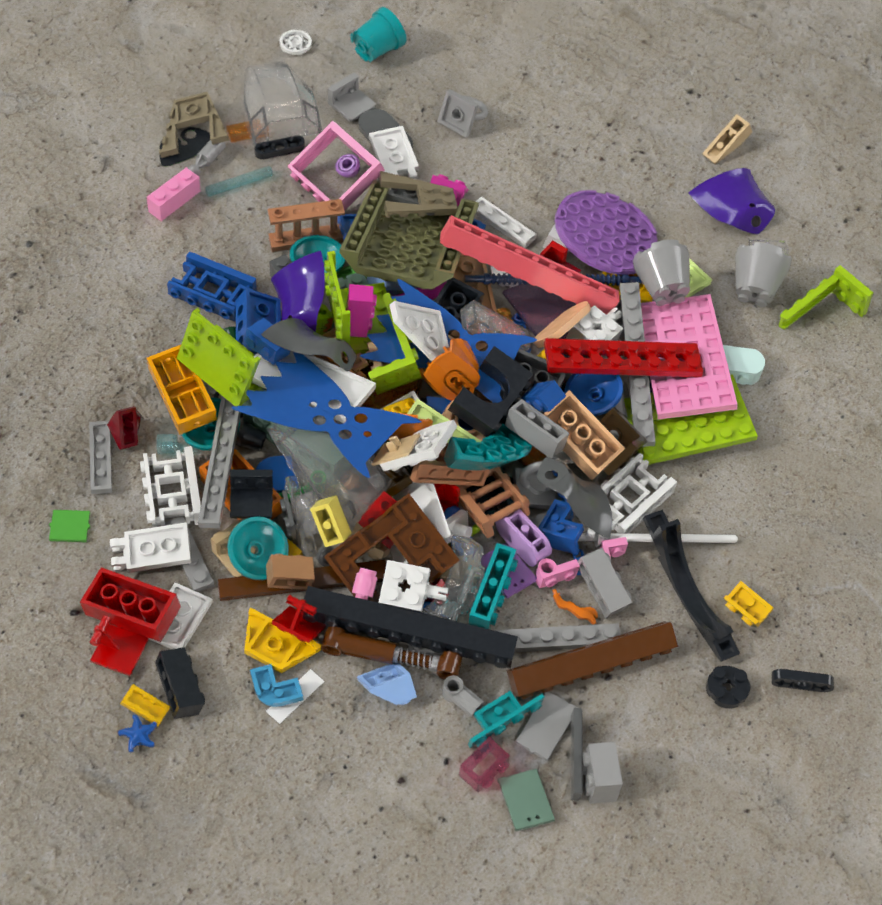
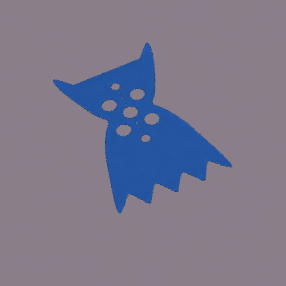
M397 279L405 295L391 296V298H396L397 302L439 310L449 348L451 339L448 337V332L450 330H457L460 333V338L469 343L479 367L494 346L514 360L521 345L537 341L536 338L516 334L480 333L470 335L465 327L446 309L411 285ZM389 314L377 315L376 317L387 331L384 333L368 334L367 336L378 348V351L360 355V357L385 363H391L396 359H404L405 355ZM484 341L488 344V349L486 351H479L476 348V343ZM413 342L409 343L410 348H415L419 359L415 361L418 368H427L428 365L426 363H431L430 359ZM479 369L480 380L476 389L493 403L503 401L499 394L502 389L501 386Z
M293 352L296 363L275 362L282 375L281 377L261 376L267 389L266 391H246L247 396L252 402L251 406L231 407L241 413L287 427L328 432L339 451L367 478H370L366 462L401 424L422 422L417 418L368 407H352L347 396L328 375L305 355ZM331 400H338L341 402V407L332 409L328 403ZM316 402L317 406L310 407L309 403ZM357 414H365L367 421L358 423L354 417ZM321 415L325 417L326 422L322 425H317L313 422V418ZM336 415H344L347 421L343 424H337L334 422V417ZM341 430H349L352 436L349 439H342L339 437V432ZM369 431L372 435L370 437L364 436V432Z

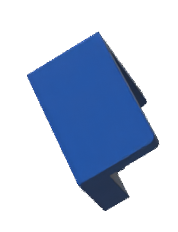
M554 499L538 529L547 537L551 548L578 555L580 551L577 542L584 531L583 524L568 521L573 512L569 503Z

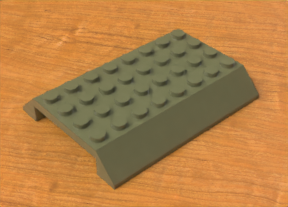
M373 180L340 248L339 253L357 274H362L365 277H376L384 281L398 282L397 279H400L409 285L431 290L453 278L461 253L453 248H447L440 243L441 231L451 215L431 216L425 213V216H418V213L408 214V217H399V214H394L390 218H386L384 205L385 201H388L386 198L390 188L380 187V181ZM461 199L456 215L452 216L472 224L479 207V202Z

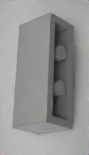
M523 399L509 409L505 426L549 458L553 459L564 449L569 436V432Z
M603 548L582 556L578 560L580 565L579 571L605 619L627 609L632 604L631 594L622 585L620 574L614 570L611 565V558L608 553L604 552Z

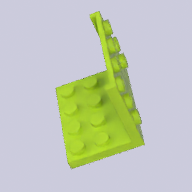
M335 251L327 252V260H324L326 271L324 277L327 284L325 285V294L329 299L336 328V338L346 341L355 351L356 355L359 353L365 354L366 351H369L367 343L371 342L368 336L367 338L350 336V310L346 311L349 288L340 289L336 274ZM383 282L366 285L373 286V294L377 295L372 330H368L367 335L384 333L387 330L376 316L389 314L383 300V295L387 293L385 284Z
M196 308L192 311L177 359L234 406H241L249 400L246 394L247 390L260 391L263 388L251 383L261 358L258 356L254 358L255 355L220 326L217 324L213 325L200 314L201 310Z

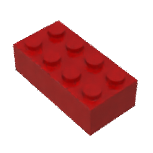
M102 567L80 601L85 615L101 620L103 615L111 618L109 624L158 642L162 641L181 608L177 594Z

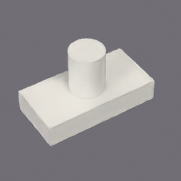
M461 509L446 519L451 533L449 537L444 539L447 544L457 537L465 539L471 537L472 528L468 526V511Z

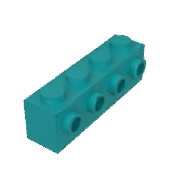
M499 543L496 544L470 611L469 625L490 629L491 625L495 626L498 618L497 608H502L505 596L502 594L504 589H509L512 580L509 577L511 571L515 572L518 565V560L515 559L517 549Z

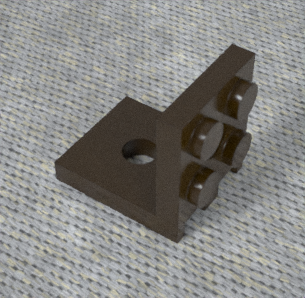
M615 407L599 422L609 432L611 430L617 431L619 434L618 441L626 449L604 469L608 476L621 468L648 442Z

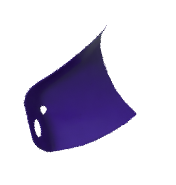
M737 168L723 172L702 182L688 192L695 202L712 217L748 233H761L775 214V207L762 193L750 169ZM751 203L755 204L754 207H750L749 205ZM754 216L761 218V223L758 227H754L751 223Z
M321 251L295 260L283 267L271 278L281 303V321L288 319L289 315H291L292 318L303 320L314 332H316L317 316L325 289L324 262Z

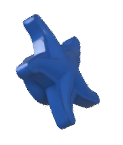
M133 715L134 723L132 727L118 731L119 736L129 738L128 750L130 753L133 752L136 746L145 745L152 748L155 746L148 735L157 727L156 722L150 725H142L137 715Z

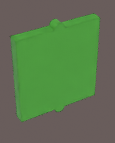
M53 510L52 522L49 523L51 528L49 541L87 542L88 529L91 528L89 524L90 511Z

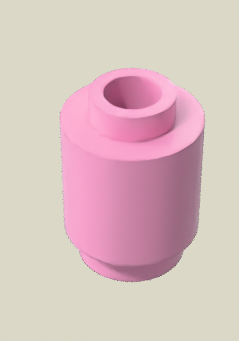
M360 568L359 573L356 574L352 593L356 594V598L368 600V597L373 598L377 582L376 571Z

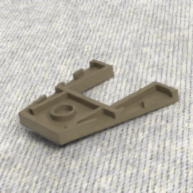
M208 92L174 100L169 116L170 123L166 126L167 133L163 137V147L159 150L161 158L179 154L178 129L209 121L212 144L230 140Z
M380 171V187L416 191L419 204L385 201L384 210L386 218H390L394 214H399V217H408V214L418 213V216H425V213H434L435 216L456 215L458 208L453 188Z

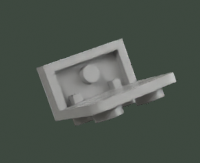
M355 72L328 88V104L349 122L358 119L363 112L375 108V103L359 90V76Z

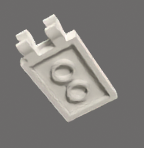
M403 126L369 133L370 142L377 160L385 169L384 172L400 176L407 175L408 178L412 179L418 178L416 171L419 170V165Z
M187 522L124 532V538L110 539L112 552L120 553L123 551L124 553L122 557L111 558V566L114 568V572L127 568L128 573L191 563Z

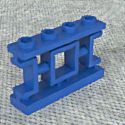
M190 251L186 256V262L182 264L186 275L182 280L173 277L167 283L168 294L173 298L181 299L190 305L198 306L207 312L215 313L224 319L232 321L236 320V299L246 288L257 291L256 278ZM196 273L202 274L200 279L194 277ZM207 282L220 286L215 294L203 290ZM189 283L195 285L193 290L187 288ZM230 286L236 288L234 292L228 291ZM222 297L228 298V301L226 303L220 300L222 299Z

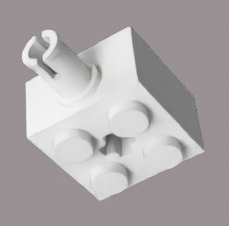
M593 306L590 312L569 330L566 339L618 341L623 327L616 321L622 317V312L618 308H613L606 315L596 306Z
M387 560L379 603L422 612L424 601L427 597L446 602L447 595L438 593L448 594V588L430 585V568ZM407 581L411 587L402 592V588L399 585Z

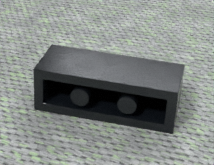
M185 647L160 651L155 664L173 718L179 719L199 715L205 705V697L199 690L198 677L193 672L190 655H187Z

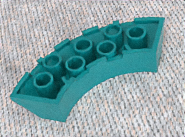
M502 424L496 434L491 432L488 437L482 439V442H476L475 439L451 437L443 459L448 468L472 471L489 470L526 456L531 451L533 445L510 430L505 424Z

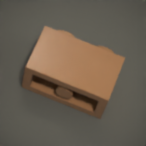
M271 554L266 564L268 587L307 590L308 586H311L315 580L313 557Z

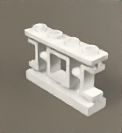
M192 446L184 447V452L181 453L180 450H177V459L157 461L156 453L152 454L151 457H148L147 453H143L144 461H140L141 473H146V477L142 478L143 489H148V494H144L146 507L150 506V511H146L147 522L152 523V527L165 526L164 518L185 516L187 524H190V521H194L195 525H198L201 504ZM182 461H186L188 478L184 479L183 471L173 473V470L183 469ZM151 465H153L154 472L164 471L165 473L154 475L155 483H151L149 468ZM181 483L182 492L161 495L160 485ZM186 494H191L193 512H189L188 505L177 506V503L187 502ZM154 498H157L158 506L169 504V507L159 509L158 517L155 515Z
M641 453L636 457H631L623 469L619 468L614 473L613 478L609 481L605 480L601 484V488L606 496L610 494L609 498L615 502L610 507L612 519H614L612 521V530H616V533L632 532L643 521L644 516L651 514L675 491L677 484L675 479L672 477L667 479V476L664 474L657 480L646 471L649 461H644ZM635 470V474L641 478L639 481L630 476ZM647 484L656 490L651 496L650 491L645 488ZM627 486L640 495L632 504L619 494ZM621 508L630 514L625 520H623L624 515L618 511Z

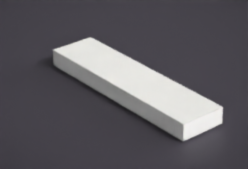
M483 197L476 201L479 202L476 215L523 248L529 246L537 238L536 233Z

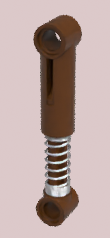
M334 626L327 628L321 650L331 656L344 654L390 665L400 662L401 665L403 663H406L407 666L411 664L412 667H423L424 670L429 668L430 671L437 672V676L443 680L449 676H459L463 660L459 654L449 651L443 652L441 656H432V654L426 655V652L421 654L420 651L416 653L414 650H403V647H397L396 643L350 634Z

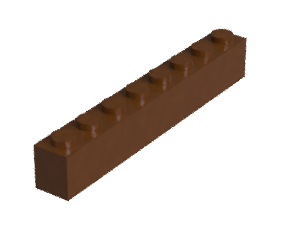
M663 621L506 671L513 695L521 696V699L534 696L533 692L541 690V693L554 689L553 686L561 684V686L573 684V680L580 677L581 680L594 677L593 673L601 671V674L611 672L613 667L618 665L621 668L631 666L633 661L640 659V661L650 660L653 658L652 655L656 653L660 655L669 654L672 652V648L678 647L672 622Z

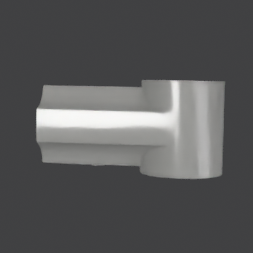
M449 676L445 679L442 689L443 698L448 702H453L470 717H473L474 713L483 706L484 701L464 686L463 681L458 676ZM454 686L457 688V691H450L448 687Z

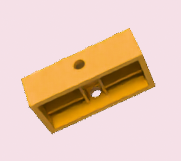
M181 345L147 357L148 369L179 435L217 420L216 409L201 378L177 359Z

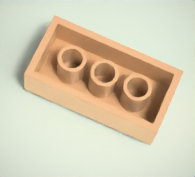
M569 390L565 394L566 397L551 411L545 412L544 415L569 432L563 451L593 480L626 448Z

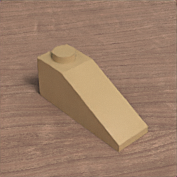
M736 114L702 155L716 165L748 138L752 133L750 123Z

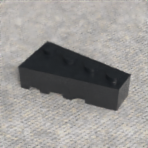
M451 278L446 282L434 302L446 309L462 324L482 306L484 293L455 278ZM450 330L448 332V335H450L454 330Z

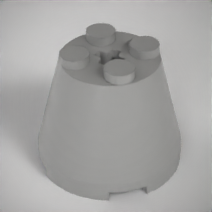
M662 240L652 243V247L644 252L639 251L633 258V266L640 280L656 302V305L662 306L672 302L678 304L685 301V296L690 291V260L687 246L680 244L678 240Z
M755 242L754 245L750 246L740 245L735 255L736 294L738 295V300L740 302L752 301L756 302L757 306L766 307L767 303L774 299L790 270L791 256H786L782 253L781 248L767 243Z

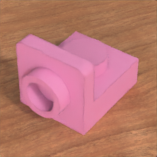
M626 537L604 540L601 542L600 548H603L610 558L611 556L619 557L625 554L628 542Z

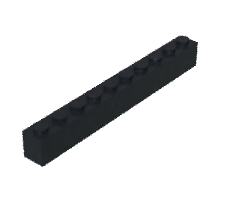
M311 586L307 588L304 600L307 601V604L317 608L314 616L306 612L303 613V619L308 622H320L329 627L345 628L349 632H361L373 638L382 637L394 643H407L414 648L423 647L435 653L454 652L462 658L473 659L477 663H489L498 668L511 669L518 636Z

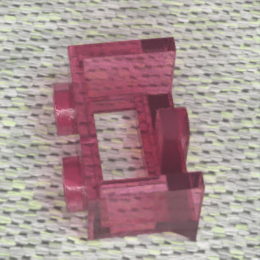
M490 736L460 765L459 776L479 793L483 788L488 789L495 780L494 777L498 773L503 774L510 765L508 763L510 755L495 743ZM491 753L497 760L479 777L473 769Z

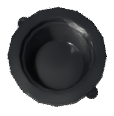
M245 421L239 431L235 445L260 452L265 443L267 433Z

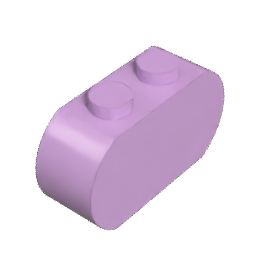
M521 509L495 522L500 536L511 548L517 549L516 553L527 565L534 567L542 559L551 555L552 548L549 540Z

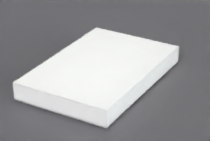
M175 582L170 592L177 594L181 608L162 641L158 642L150 639L170 649L186 647L213 603L212 598Z

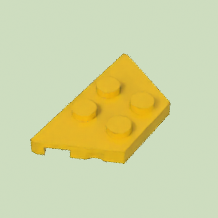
M250 607L244 647L246 655L265 665L271 664L272 669L283 673L321 650V644L313 640L310 643L298 640L296 636L283 632L278 627L272 625V618Z

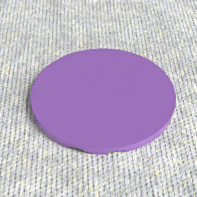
M583 190L565 197L556 211L555 227L559 238L566 248L578 259L598 270L619 275L635 274L633 266L634 256L639 251L644 252L651 248L652 243L658 242L657 232L648 217L632 203L629 202L627 204L620 200L619 196L608 192L602 194L597 193L596 190Z

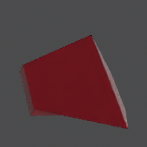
M135 406L117 410L107 424L120 450L138 445V432L142 415Z

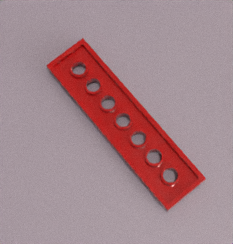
M545 338L544 340L548 373L702 377L703 375L697 343ZM562 354H566L570 357L566 358ZM658 357L664 358L665 361H661Z

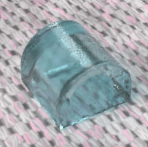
M158 434L157 454H176V451L179 450L178 436L176 434Z

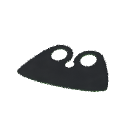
M196 127L185 128L181 132V138L187 144L182 145L181 140L178 138L179 154L163 158L160 156L161 165L171 166L197 156L210 141V132ZM192 130L196 132V136L194 138H187L185 133ZM162 141L160 142L159 150L163 147Z

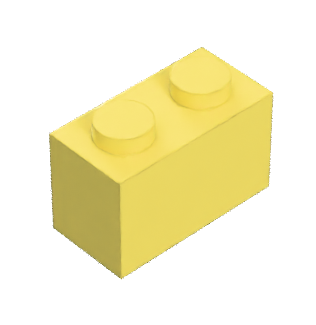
M337 495L318 500L310 508L325 547L342 543L351 535L352 532Z

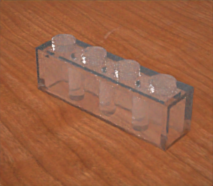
M475 300L460 310L462 328L472 334L501 333L529 336L527 329ZM530 343L521 345L519 349L529 350L531 348Z

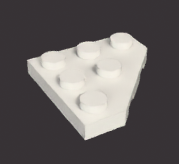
M393 301L390 304L393 322L431 362L445 352L444 346L449 348L439 310Z

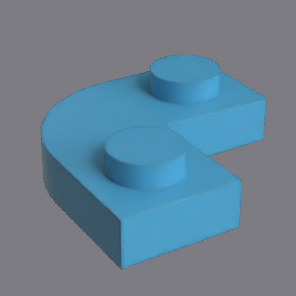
M271 664L250 669L255 693L258 699L265 705L280 707L304 701L298 678L276 683Z

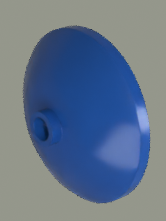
M573 373L566 383L565 394L570 390L594 416H599L609 412L619 403L623 394V383L620 375Z

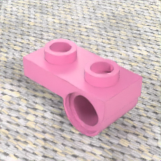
M542 559L535 573L537 578L536 584L539 589L546 586L552 587L563 580L570 581L574 579L580 567L577 559L560 565H556L551 559Z

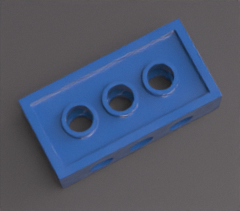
M246 288L236 299V340L256 355L257 352L245 343L246 330L263 318L272 325L281 321V303L279 298Z

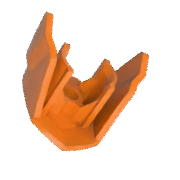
M452 338L450 340V348L444 346V353L437 356L431 363H426L428 365L426 371L422 368L419 369L421 377L434 391L450 401L457 397L463 389L462 385L474 393V389L478 386L480 380L477 359L469 343L461 338Z

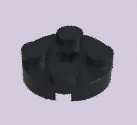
M733 666L715 667L706 682L708 696H711L715 700L714 703L720 707L727 709L738 707L746 701L750 693V682L747 678V673ZM729 683L733 688L727 691L726 687L722 684Z

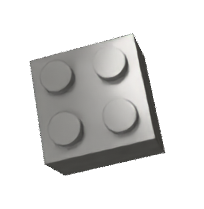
M615 742L588 744L586 752H583V775H585L586 782H584V794L589 797L590 804L617 801L623 783Z

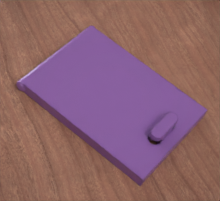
M507 542L504 543V544H502V545H505V546L510 547ZM494 549L480 557V567L484 572L487 570ZM517 554L515 558L518 560L515 572L511 571L509 576L512 578L508 590L504 589L503 592L506 598L535 583L537 579Z

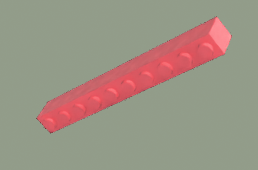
M451 215L441 231L440 243L445 247L453 248L465 256L473 257L481 263H486L499 271L509 273L514 278L527 281L530 285L538 286L548 293L560 296L566 301L576 304L588 301L590 307L596 306L606 315L619 303L618 290Z

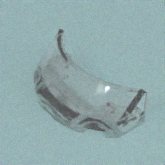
M452 535V550L460 561L450 568L444 584V588H448V594L439 593L447 595L446 602L435 599L422 609L421 613L457 622L458 617L462 614L466 615L471 610L482 583L485 567L481 565V558L484 554L483 546L472 538Z

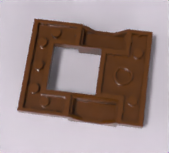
M409 493L393 504L371 524L357 531L324 556L354 597L356 594L352 593L356 574L360 570L354 561L388 537L410 565L430 568V584L460 561ZM407 581L399 585L402 588V592L411 587ZM374 590L373 598L368 597V600L379 603L380 594Z

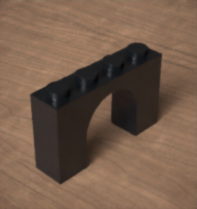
M495 346L486 356L479 369L501 386L504 394L503 401L498 403L485 402L463 387L448 409L485 437H488L491 432L496 434L502 425L499 421L501 418L506 420L511 404L515 405L522 396L519 393L521 390L526 392L532 383L529 379L533 375L532 372Z

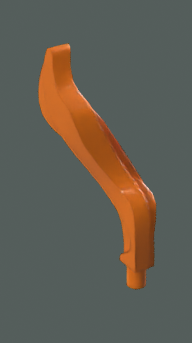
M556 589L552 590L553 598L560 609L568 610L577 618L590 621L592 625L596 624L598 614L593 607H578L571 601H564Z

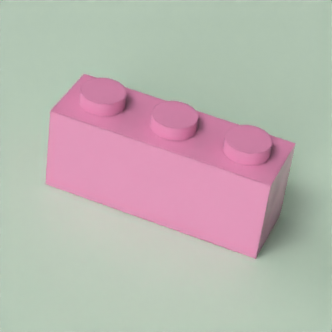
M188 168L183 169L147 196L148 212L160 221H163L201 192L199 176Z

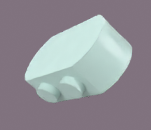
M723 345L730 375L733 374L736 383L753 385L758 382L765 366L763 355L756 349Z

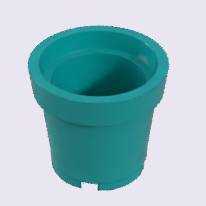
M380 7L367 22L350 35L351 42H355L356 45L355 51L366 62L368 60L372 62L391 50H397L407 42L406 33L401 22L386 7Z

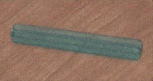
M266 166L206 186V195L211 197L273 176V170L271 166Z

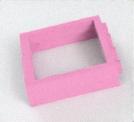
M332 121L287 167L292 172L290 176L296 182L300 180L302 182L301 186L307 192L312 191L314 193L313 197L318 202L328 201L330 199L301 172L336 137L370 166L339 198L342 200L345 211L371 185L372 181L379 177L380 171L384 172L385 169L373 155Z

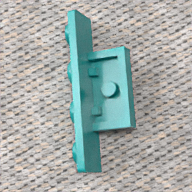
M508 691L476 711L473 716L483 731L470 739L468 743L469 748L475 745L477 747L482 746L492 734L497 736L507 729L506 725L511 722L516 724L524 718L525 713L529 711L534 713L542 707L541 703L545 698L544 695L540 694L521 706L513 693Z

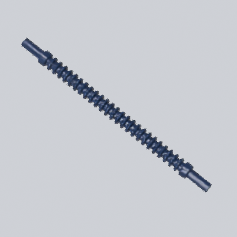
M490 273L464 275V282L483 283L484 285H490V283L493 285L495 283L498 285L500 283L503 285L506 283L508 285L511 283L513 285H516V283L526 285L528 283L505 273L503 275L500 273L497 275L495 273L492 275ZM586 274L587 277L603 284L606 283L607 286L610 283L612 286L615 283L617 286L620 283L639 282V284H643L639 276H629L628 274H622L621 276L619 274L617 276L614 274L611 276L609 274L606 276L604 274L601 276L599 274L596 276L594 274L591 276Z

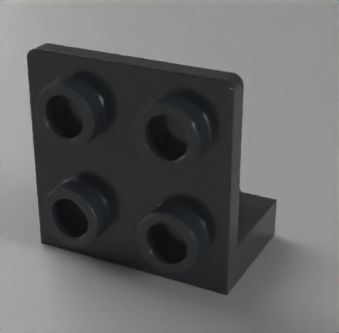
M230 469V518L265 517L271 519L273 470Z

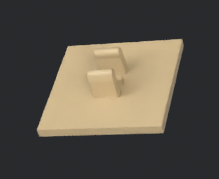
M420 433L399 439L397 436L389 438L390 442L383 444L373 460L372 466L410 455L421 436Z

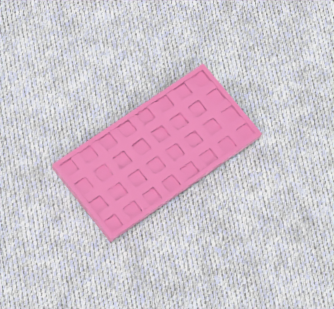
M711 295L685 297V301L682 303L672 302L662 306H657L655 301L641 303L645 342L697 343L703 368L702 377L649 376L658 420L737 410L735 392ZM658 357L661 361H665L664 358Z

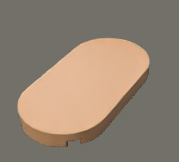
M588 301L578 303L560 314L534 337L537 339V341L533 342L537 348L544 347L545 338L559 339L590 312L591 307Z

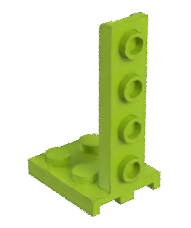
M839 265L835 268L834 274L831 277L823 279L817 288L809 290L803 299H798L793 304V307L789 310L785 309L781 313L779 327L787 329L831 293L839 301L844 302L850 307L852 312L863 317L867 314L874 292Z
M390 293L384 294L383 300L405 358L396 359L391 364L375 367L372 371L368 372L371 381L376 383L375 391L377 395L422 378L415 361L419 359L415 348L411 349L409 345L412 341L393 322L390 304L396 301V298L392 299Z

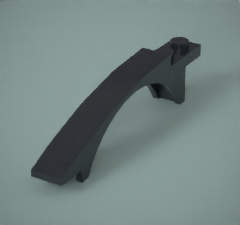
M663 509L644 516L643 521L660 554L658 559L679 599L720 662L740 655L741 653L731 635L733 633L731 626L715 615L694 582L684 554L679 520L676 519L669 522Z

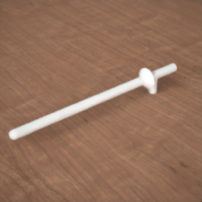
M589 528L586 533H582L578 541H594L597 548L602 541L610 539L597 534ZM611 533L610 539L626 537L627 542H653L650 534ZM681 534L682 542L736 543L738 541L736 535Z

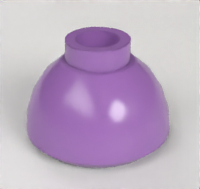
M354 154L341 156L336 162V171L345 178L355 177L360 170L358 157Z

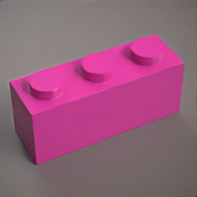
M349 284L346 311L350 310V336L367 338L368 330H372L377 295L373 294V286Z

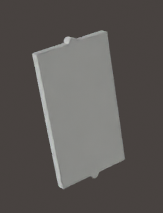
M550 692L544 694L545 698L541 703L542 707L532 714L516 740V744L529 750L530 754L534 753L546 761L550 758L569 726L573 709L577 708L566 702L563 697L559 698Z

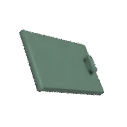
M537 769L497 779L515 831L555 821Z

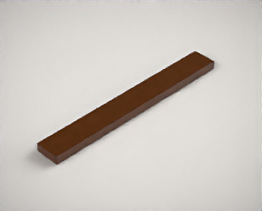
M385 559L356 563L359 568L376 571L377 582H383L386 570ZM331 566L314 568L315 580L311 587L327 589L345 586ZM245 576L218 579L220 601L307 591L305 589L269 588L267 579L253 580Z

